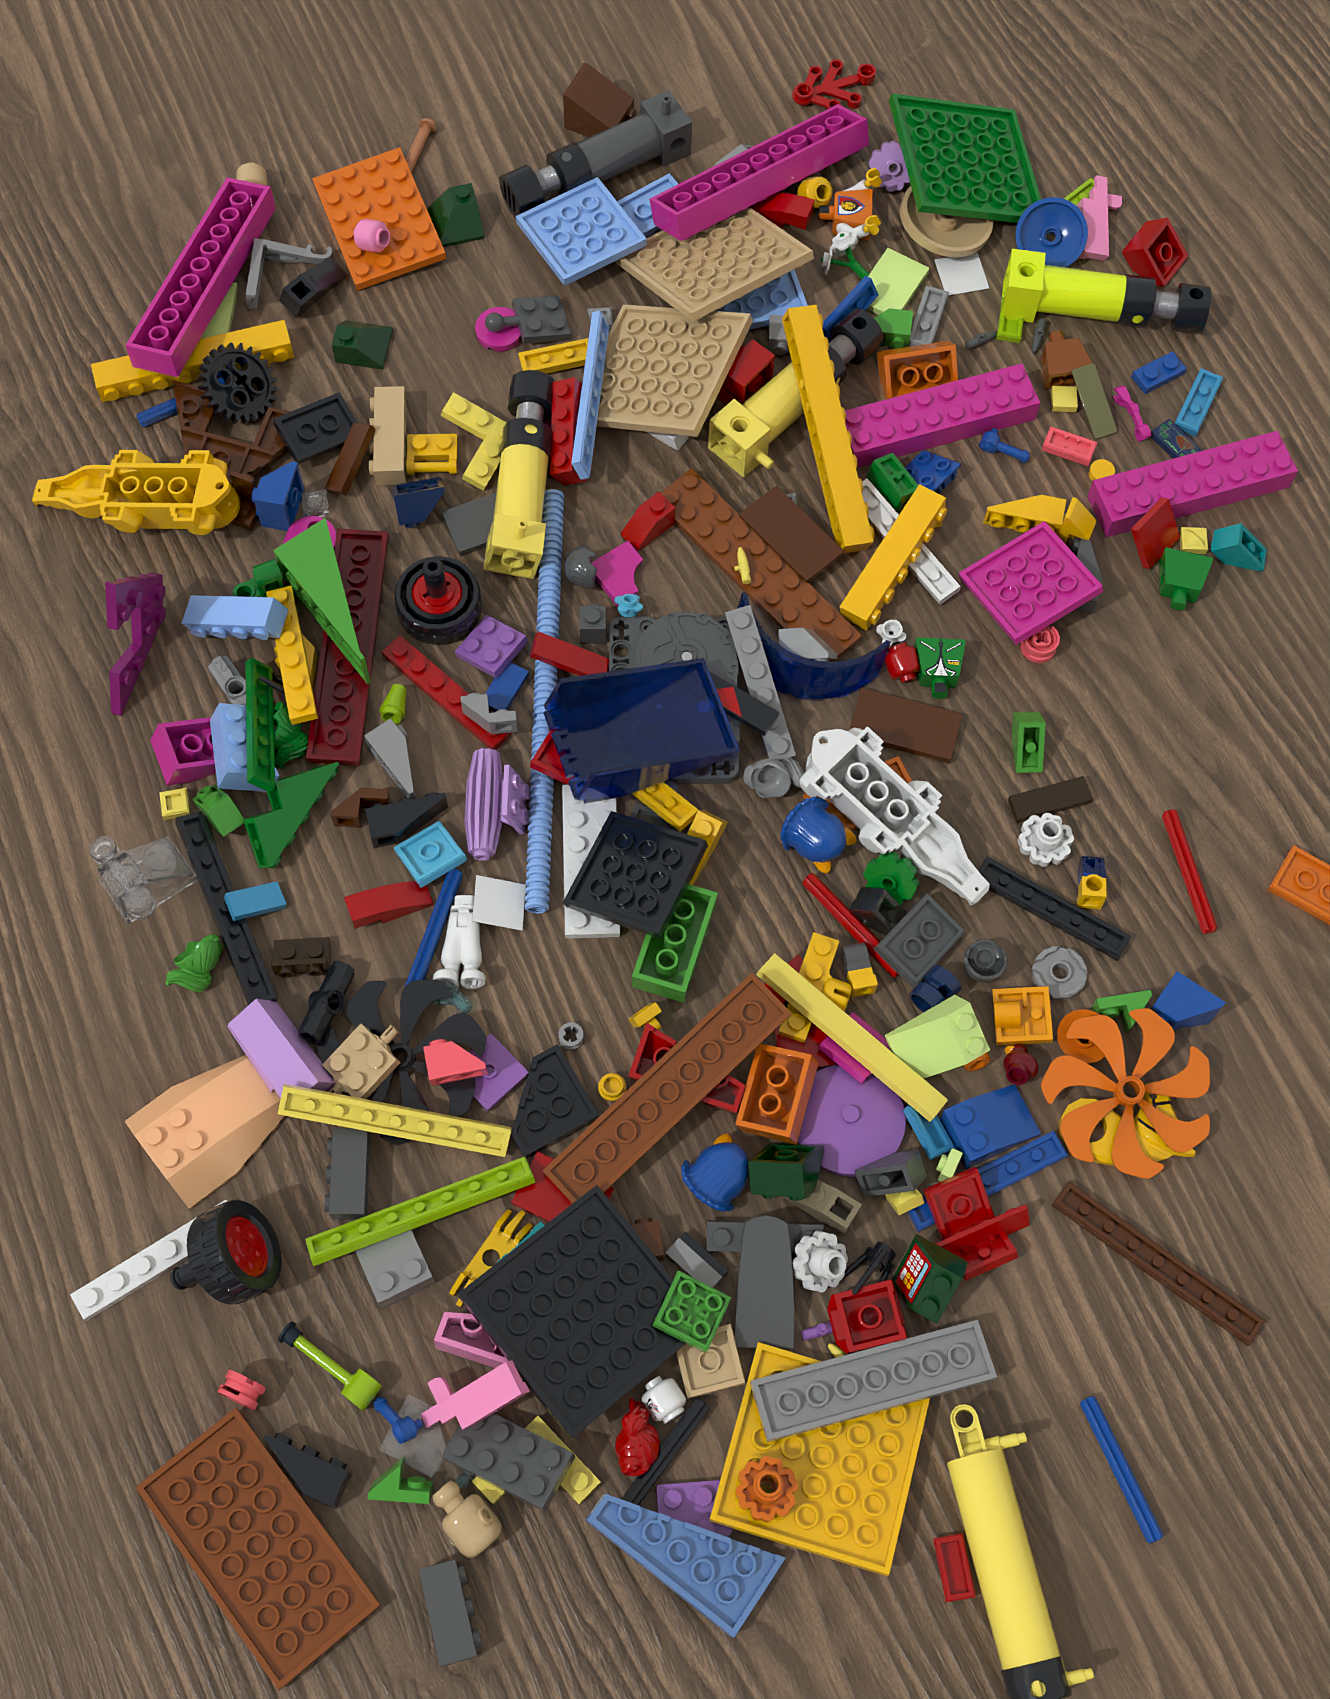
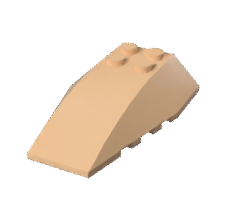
M244 1055L172 1086L125 1120V1123L173 1189L191 1210L243 1169L245 1162L250 1156L259 1150L262 1146L261 1143L280 1125L284 1115L278 1114L280 1097L276 1091L270 1092L248 1057Z

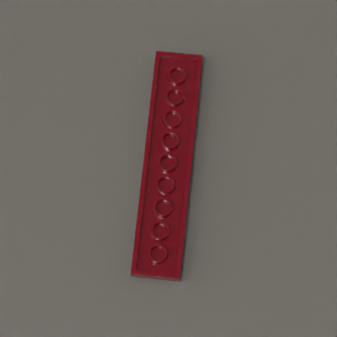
M337 529L334 552L359 650L365 657L371 680L389 535L388 531ZM324 630L314 695L318 719L311 720L306 760L307 763L328 764L338 762L339 765L360 766L371 682L367 684Z

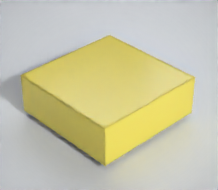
M1052 386V411L1076 412L1078 408L1077 387Z
M187 788L159 792L164 820L191 814Z

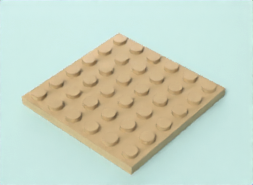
M748 207L746 210L739 211L728 219L710 226L709 229L692 235L687 240L679 241L662 230L646 238L647 246L616 260V263L693 322L736 299L742 298L745 294L763 287L766 283L782 277L789 271L803 266L805 263L813 260L814 256L813 250Z
M623 305L608 335L597 426L698 437L753 322L751 314L713 311L703 318L692 322L675 308Z

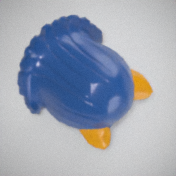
M811 797L798 803L789 812V815L786 816L782 825L780 839L786 851L794 847L802 857L813 861L819 871L828 873L831 869V861L842 854L845 845H853L857 839L851 830L843 826L837 816L826 811L829 807V803L820 797Z
M728 1133L719 1136L713 1145L705 1148L693 1164L685 1160L681 1166L683 1182L689 1187V1190L702 1203L722 1212L734 1210L735 1206L731 1204V1200L743 1191L750 1179L746 1152L740 1146L732 1143L731 1136Z

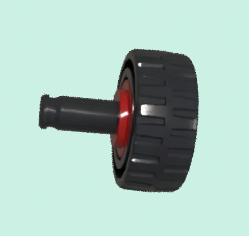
M427 557L413 563L399 577L395 587L396 611L401 625L404 626L405 631L412 635L413 638L426 644L446 645L459 641L475 628L482 611V597L478 580L465 564L449 557Z
M241 1200L227 1201L197 1216L188 1231L187 1254L189 1261L180 1267L172 1269L170 1280L172 1285L178 1290H184L188 1286L199 1283L211 1297L221 1303L230 1305L241 1304L265 1293L277 1282L282 1265L281 1249L273 1227L260 1210L252 1204Z

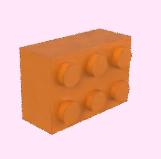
M760 1044L754 1054L735 1125L744 1133L797 1145L818 1067L816 1059L811 1054Z

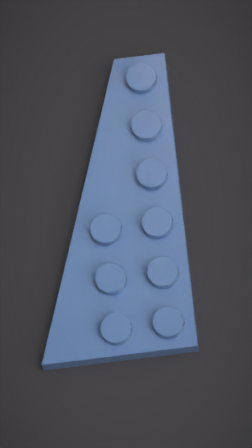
M608 1494L601 1496L585 1519L586 1522L733 1638L786 1559V1557L772 1554L721 1534L642 1508L639 1505Z

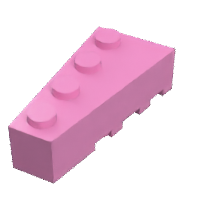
M444 1312L434 1338L436 1349L493 1368L508 1361L472 1314Z

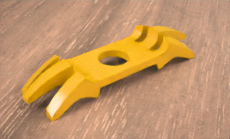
M509 1209L505 1211L469 1265L461 1272L449 1294L454 1297L467 1277L470 1279L464 1288L492 1267L485 1265L483 1262V1255L486 1251H497L501 1259L524 1239L534 1227L530 1223L517 1233L515 1239L511 1238L526 1214L524 1211L521 1210L504 1228V1232L500 1230L512 1214V1211ZM460 1298L456 1303V1305L459 1307L463 1305V1302L460 1300Z

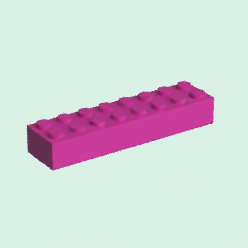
M1021 363L845 410V425L847 431L851 434L852 441L850 446L852 454L857 459V468L870 465L873 460L890 453L900 457L981 435L987 431L990 432L992 428L999 430L1033 421L1036 419L1040 401Z
M1274 431L1093 480L1087 497L1107 538L1131 531V528L1161 497L1169 499L1174 518L1176 519L1289 488L1298 470L1279 432Z

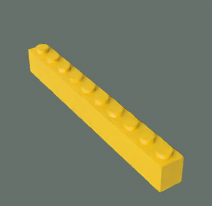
M817 305L788 308L782 317V322L834 540L844 550V553L867 550L874 542L875 534L873 527L869 525L868 521L869 508L862 496L863 483L858 478L856 471L857 459L852 454L850 446L852 439L845 425V409L840 405V388L837 383L835 384L834 363L829 359V343L827 337H824L822 330L823 318L818 313Z

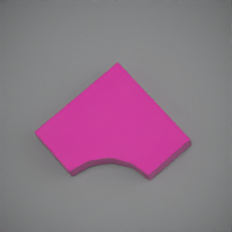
M629 541L591 562L597 568L595 580L617 607L618 604L615 603V597L625 594L637 595L639 591L634 583V572L642 564L643 559Z

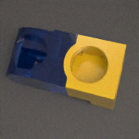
M1081 856L1078 866L1077 906L1101 910L1107 897L1104 858Z

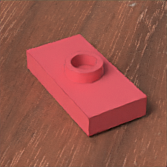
M1050 426L1042 446V451L1089 466L1097 442Z

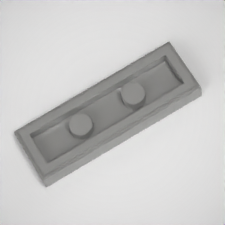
M930 286L925 287L911 329L908 347L933 343L948 298V291Z

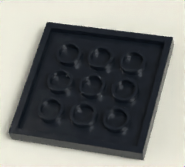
M611 811L563 903L567 908L661 939L708 844L704 839Z

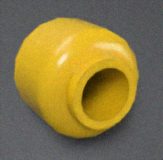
M809 177L799 185L798 195L814 199V209L820 208V205H828L831 201L832 187L830 182L823 177Z

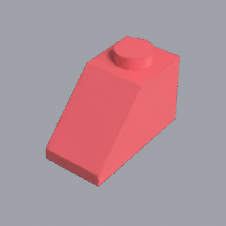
M445 1039L434 1040L429 1043L430 1046L423 1047L429 1081L432 1086L488 1075L483 1061L452 1041L446 1042Z

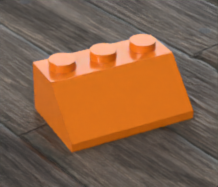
M949 341L877 352L879 378L885 399L958 381L956 345Z

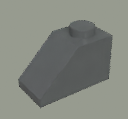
M919 1150L892 1153L855 1170L863 1197L915 1191L927 1177Z

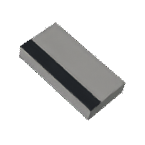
M686 1232L665 1252V1255L687 1275L712 1288L728 1273V1270Z

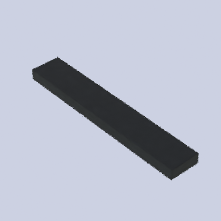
M988 856L978 870L988 881L990 891L1116 961L1120 958L1131 938V935Z

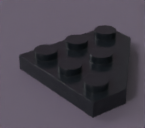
M558 1044L532 1058L528 1078L524 1085L517 1115L511 1129V1136L522 1156L527 1159L536 1154L537 1151L539 1152L599 1117L597 1110Z

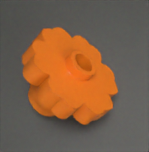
M763 1456L759 1464L749 1461L739 1472L738 1480L740 1485L737 1487L735 1495L738 1499L739 1507L743 1510H750L753 1520L770 1523L775 1515L784 1518L789 1510L794 1507L796 1499L793 1494L798 1488V1482L795 1479L793 1470L783 1469L781 1459ZM768 1485L772 1493H765L761 1486Z

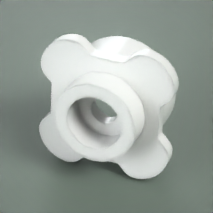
M888 620L884 624L877 626L876 632L881 635L883 639L882 644L886 647L892 646L895 642H904L906 639V634L902 632L903 628L898 620Z

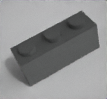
M353 1128L333 1129V1137L328 1138L327 1153L332 1155L331 1166L326 1167V1183H330V1194H325L324 1208L325 1212H329L333 1221L357 1220L368 1215L371 1145L369 1131Z
M454 1559L419 1569L440 1667L479 1657L477 1649L483 1648L479 1629L473 1630L470 1617L475 1616L472 1598L465 1597L463 1585L468 1584L464 1565L458 1566V1561Z

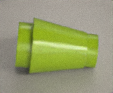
M401 684L392 685L379 709L383 721L386 722L391 718L395 724H398L405 718L407 692L405 686Z

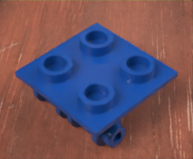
M923 450L905 469L918 485L920 484L940 494L942 489H945L956 478L957 469L961 464Z

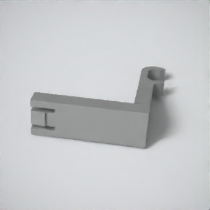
M254 238L246 289L247 310L257 311L264 261L266 259L268 262L319 264L330 257L332 258L331 247L326 248L327 253L321 255L313 254L310 244L305 249Z

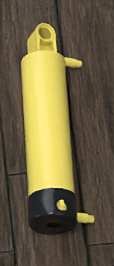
M959 1405L953 1409L950 1417L961 1458L948 1462L947 1466L1002 1668L1001 1674L1008 1699L1067 1698L1072 1695L1071 1685L1093 1679L1094 1673L1091 1668L1070 1672L1065 1671L1003 1451V1449L1027 1442L1026 1434L1024 1432L984 1439L976 1411L969 1405ZM961 1412H969L973 1415V1423L967 1428H962L957 1425V1416Z

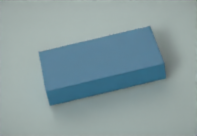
M277 881L228 892L224 896L233 921L282 910L287 905Z
M910 1105L903 1110L929 1160L950 1153L952 1148L956 1149L937 1115L929 1122Z

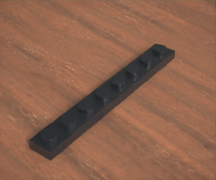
M200 811L177 817L175 824L247 1005L249 1006L255 999L277 1001V995L246 918L233 921L225 902V893L233 892L234 889L203 812Z

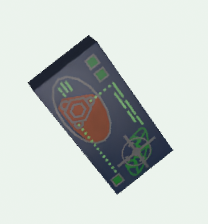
M1167 419L1151 431L1150 437L1173 459L1203 451L1170 419Z

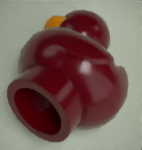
M1018 1043L1005 1048L1006 1057L1003 1060V1068L1006 1072L1007 1080L1014 1085H1023L1027 1081L1033 1080L1038 1074L1039 1066L1036 1058L1028 1054L1025 1045Z

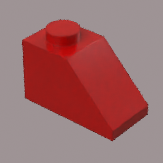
M657 492L638 507L621 532V537L625 541H629L637 552L675 524L676 508L660 492Z

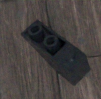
M330 257L301 273L285 286L279 301L295 318H298L342 281L347 274Z
M432 792L421 798H403L397 803H378L371 808L365 809L373 847L379 848L403 842L448 807L446 794Z
M276 1433L274 1438L266 1434L264 1437L265 1441L306 1496L336 1509L352 1476L350 1472L345 1470L347 1464L332 1457L329 1462L318 1458L319 1451L303 1445L302 1450L291 1446L293 1440L282 1434Z

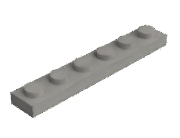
M748 605L725 612L749 695L779 711V716L765 736L762 735L768 758L781 761L785 758L796 757L751 606Z

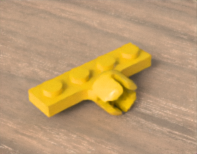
M813 932L799 974L845 1012L852 992V986L849 983L832 978L830 975V968L839 941ZM788 1003L787 1009L792 1015L780 1026L778 1035L805 1043L812 1022Z

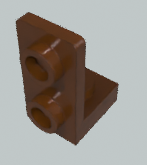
M232 471L230 478L240 498V510L231 521V524L252 530L259 518L256 515L255 503L252 502V492L257 487L256 482L247 473L240 474Z

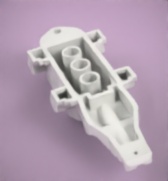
M866 727L864 730L852 728L849 731L834 729L818 732L812 741L811 753L806 762V772L799 780L804 792L810 797L819 796L824 800H829L861 830L859 840L871 852H879L884 855L887 851L891 853L893 850L897 851L899 849L903 857L908 858L912 865L916 867L917 873L930 876L944 884L950 890L959 894L960 897L965 898L969 905L976 904L988 892L990 885L968 859L959 834L935 813L939 809L938 805L941 803L939 799L942 797V794L926 781L915 780L907 784L879 758L883 749L881 745L884 741L869 727ZM825 739L827 743L820 744L819 740Z

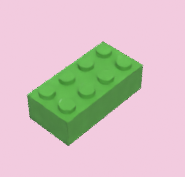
M688 885L662 938L646 934L632 974L633 988L685 1003L717 905V892Z

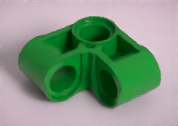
M273 559L253 566V578L236 585L233 589V596L267 597V591L283 588V578L276 560Z

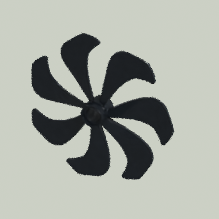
M414 980L404 987L400 1000L402 1043H395L392 1040L388 1046L395 1057L400 1053H408V1057L404 1063L399 1064L367 1100L384 1102L396 1072L399 1073L402 1106L429 1111L422 1094L411 1079L409 1072L415 1069L428 1076L426 1062L417 1061L416 1055L424 1052L423 1047L430 1046L429 1043L434 1040L445 1039L446 1042L452 1041L455 1044H463L471 1048L479 1057L483 1056L487 1037L476 1021L465 1013L452 1015L413 1049L409 1046L415 1026L424 1010L434 1001L453 997L451 990L441 980ZM369 981L361 986L350 999L347 1005V1015L356 1027L363 1024L373 1034L380 1037L386 1028L379 1016L378 999L387 986V982ZM329 1025L321 1043L317 1044L319 1059L322 1063L341 1045L332 1025ZM475 1078L440 1084L450 1099L448 1115L460 1117L469 1111L476 1088ZM380 1134L382 1139L398 1146L411 1141V1139Z

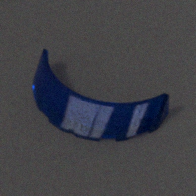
M742 592L737 609L750 605L747 593ZM754 616L776 690L783 694H791L798 699L821 701L828 698H842L872 682L880 673L891 641L886 640L873 651L851 660L839 662L816 661L796 655L780 646L763 630Z

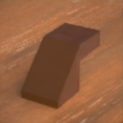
M360 788L331 811L334 826L361 828L363 808H371L378 803L391 804L389 790Z

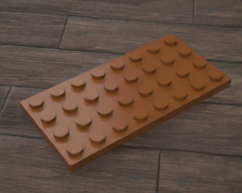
M236 1407L135 1487L278 1691L283 1689L381 1606Z

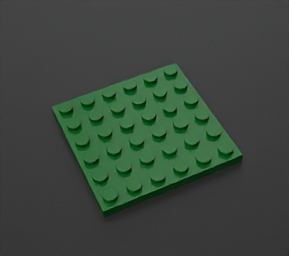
M892 93L888 101L918 212L1018 223L1023 212L1034 202L1041 200L1014 109Z

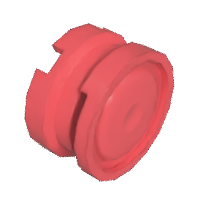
M1054 626L1043 628L1021 642L1020 649L1022 654L1034 663L1049 661L1053 658L1059 645V633Z
M228 1370L225 1375L227 1380L224 1385H220L217 1392L255 1411L258 1405L257 1399L259 1395L264 1394L266 1388L248 1379L246 1376Z

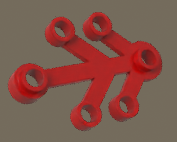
M834 59L830 62L829 70L822 84L813 87L815 82L820 81L822 78V68L812 66L809 68L805 83H799L794 88L792 99L799 105L813 103L825 107L826 110L837 104L841 105L837 99L829 100L819 96L826 94L847 101L848 107L857 109L861 105V95L856 92H847L842 90V88L858 83L864 86L870 85L875 80L876 69L871 64H862L859 66L857 74L835 80L836 76L842 73L843 62Z

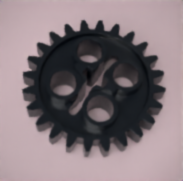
M232 342L226 348L221 344L217 350H211L209 352L210 356L207 355L203 358L205 364L198 368L203 373L197 376V379L203 382L197 388L205 390V394L201 399H209L210 401L207 408L214 406L216 408L215 416L222 412L223 421L232 417L233 424H236L241 419V422L245 425L249 422V419L255 422L258 420V416L260 418L265 416L268 407H273L270 403L277 399L272 394L278 391L277 387L272 386L277 381V378L270 377V373L274 369L265 367L268 359L261 361L259 359L261 352L253 355L252 347L250 346L244 350L242 343L237 345L236 348ZM234 362H236V363H238L239 365H241L242 371L238 370V369L235 367V363H234ZM217 376L224 380L225 385L218 382ZM251 382L257 385L258 391L252 388ZM233 396L240 400L241 405L235 403Z

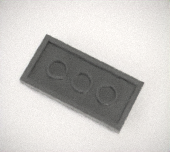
M494 1413L474 1426L463 1430L459 1424L441 1455L445 1461L546 1512L575 1459V1455L572 1452Z

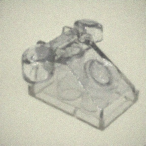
M109 836L98 837L89 846L91 857L96 863H99L97 866L100 877L98 881L127 924L132 923L136 919L149 918L154 914L158 905L173 897L172 893L176 895L198 881L196 874L169 836L120 852L115 840Z

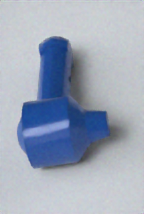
M992 428L990 432H985L980 440L979 447L987 453H994L997 450L1018 459L1022 463H1026L1030 459V453L1027 450L1023 451L1001 442L996 428Z
M378 1397L374 1400L373 1407L375 1411L380 1412L392 1425V1432L398 1443L403 1444L416 1438L417 1431L423 1427L420 1419L413 1420L408 1416L401 1418L387 1403L385 1397Z

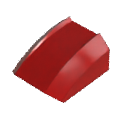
M893 1280L863 1286L856 1295L852 1294V1290L831 1295L827 1311L835 1343L846 1354L908 1338L906 1324Z

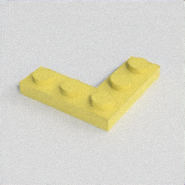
M453 392L442 410L441 416L483 440L462 479L484 491L500 464L503 427L507 422Z
M539 1416L525 1428L572 1452ZM575 1455V1459L560 1485L580 1505L601 1482ZM478 1477L472 1481L493 1505L506 1493Z

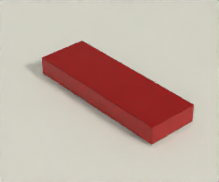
M538 631L535 634L530 657L598 684H602L605 681L609 663L608 658Z

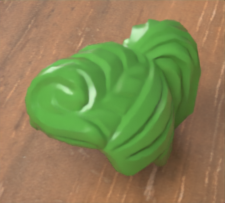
M210 934L199 942H188L186 950L174 958V964L179 969L171 970L166 974V985L177 984L190 991H204L211 983L210 971L215 968L223 950V945L219 942V936Z

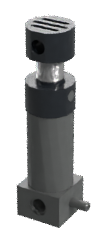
M667 90L640 102V115L579 142H573L548 153L546 157L547 167L534 172L530 166L524 165L501 175L499 183L504 201L512 215L516 218L517 215L544 203L545 196L556 191L561 195L596 177L603 182L657 158L662 167L691 155L692 121L672 93Z

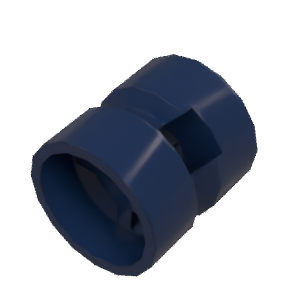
M934 965L925 975V982H919L910 992L909 997L913 1004L924 1013L951 996L957 995L962 987L958 979L942 966Z

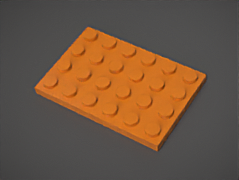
M400 147L312 178L357 291L447 259ZM372 219L385 223L390 232V242L383 251L375 253L364 251L357 247L353 233L360 220Z

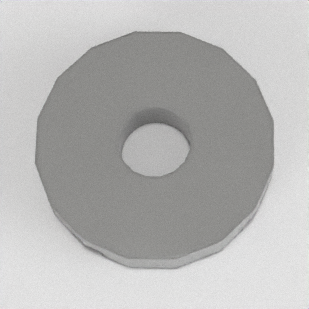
M1052 946L1044 949L1036 957L1031 969L1035 987L1049 986V998L1053 1000H1068L1075 997L1083 989L1087 979V966L1083 958L1070 948ZM1055 967L1063 968L1067 977L1064 979L1056 978L1053 975L1052 969Z

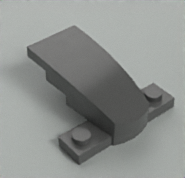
M770 1215L753 1216L744 1219V1221L707 1220V1251L740 1252L734 1335L737 1347L756 1348L758 1342L776 1348L794 1349V1293L791 1253H795V1247L803 1236L812 1237L815 1231L824 1232L823 1223L786 1222V1220Z

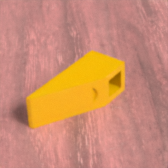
M1038 495L987 507L983 524L1025 533L1045 521L1058 536L1063 522L1066 499Z
M698 810L687 833L688 835L706 840L708 844L689 883L690 885H694L728 824V821L706 810Z

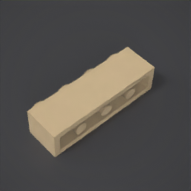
M404 386L374 387V397H370V410L374 412V418H370V425L376 430L374 439L369 444L370 454H373V460H369V473L374 475L376 485L406 483L407 399Z

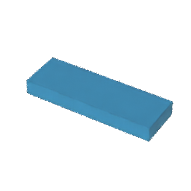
M1202 368L1200 369L1175 421V425L1184 433L1196 437L1223 380L1222 376Z

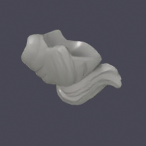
M785 758L781 761L763 759L745 768L743 780L750 789H755L756 793L762 798L782 797L788 792L791 784L801 788L799 780L804 771L800 767L799 762L792 758Z

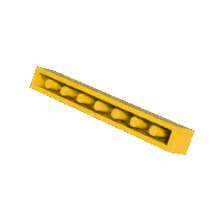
M285 320L200 339L178 377L132 367L129 355L93 363L91 368L96 389L101 401L106 402L131 395H140L157 389L162 390L173 386V380L188 384L198 380L197 376L203 373L198 369L199 366L205 364L203 358L207 355L210 356L209 352L213 349L217 350L221 344L226 348L230 342L233 343L235 348L242 343L244 350L251 346L252 354L255 355L261 352L259 359L261 361L268 359L267 364L292 359L294 354ZM234 362L238 370L242 369L241 365Z

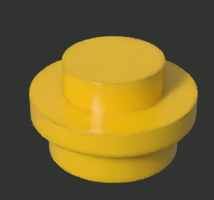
M615 1073L606 1074L599 1081V1094L607 1101H616L626 1092L624 1078Z

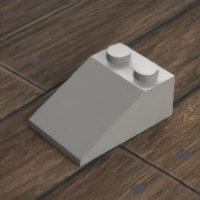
M412 1230L356 1250L364 1273L381 1309L436 1284Z

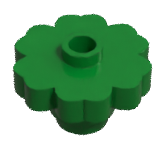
M896 852L880 854L877 859H871L866 866L863 876L868 882L865 888L873 899H883L884 904L887 906H900L905 899L910 900L916 893V889L919 886V881L914 877L917 869L908 858H900Z

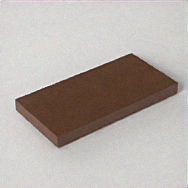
M777 485L739 513V517L806 583H810L844 556V550Z
M861 687L850 729L860 728L864 730L866 727H869L884 741L881 746L950 764L963 714Z

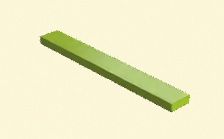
M526 1157L519 1158L308 1237L305 1241L313 1266L319 1265L535 1183Z

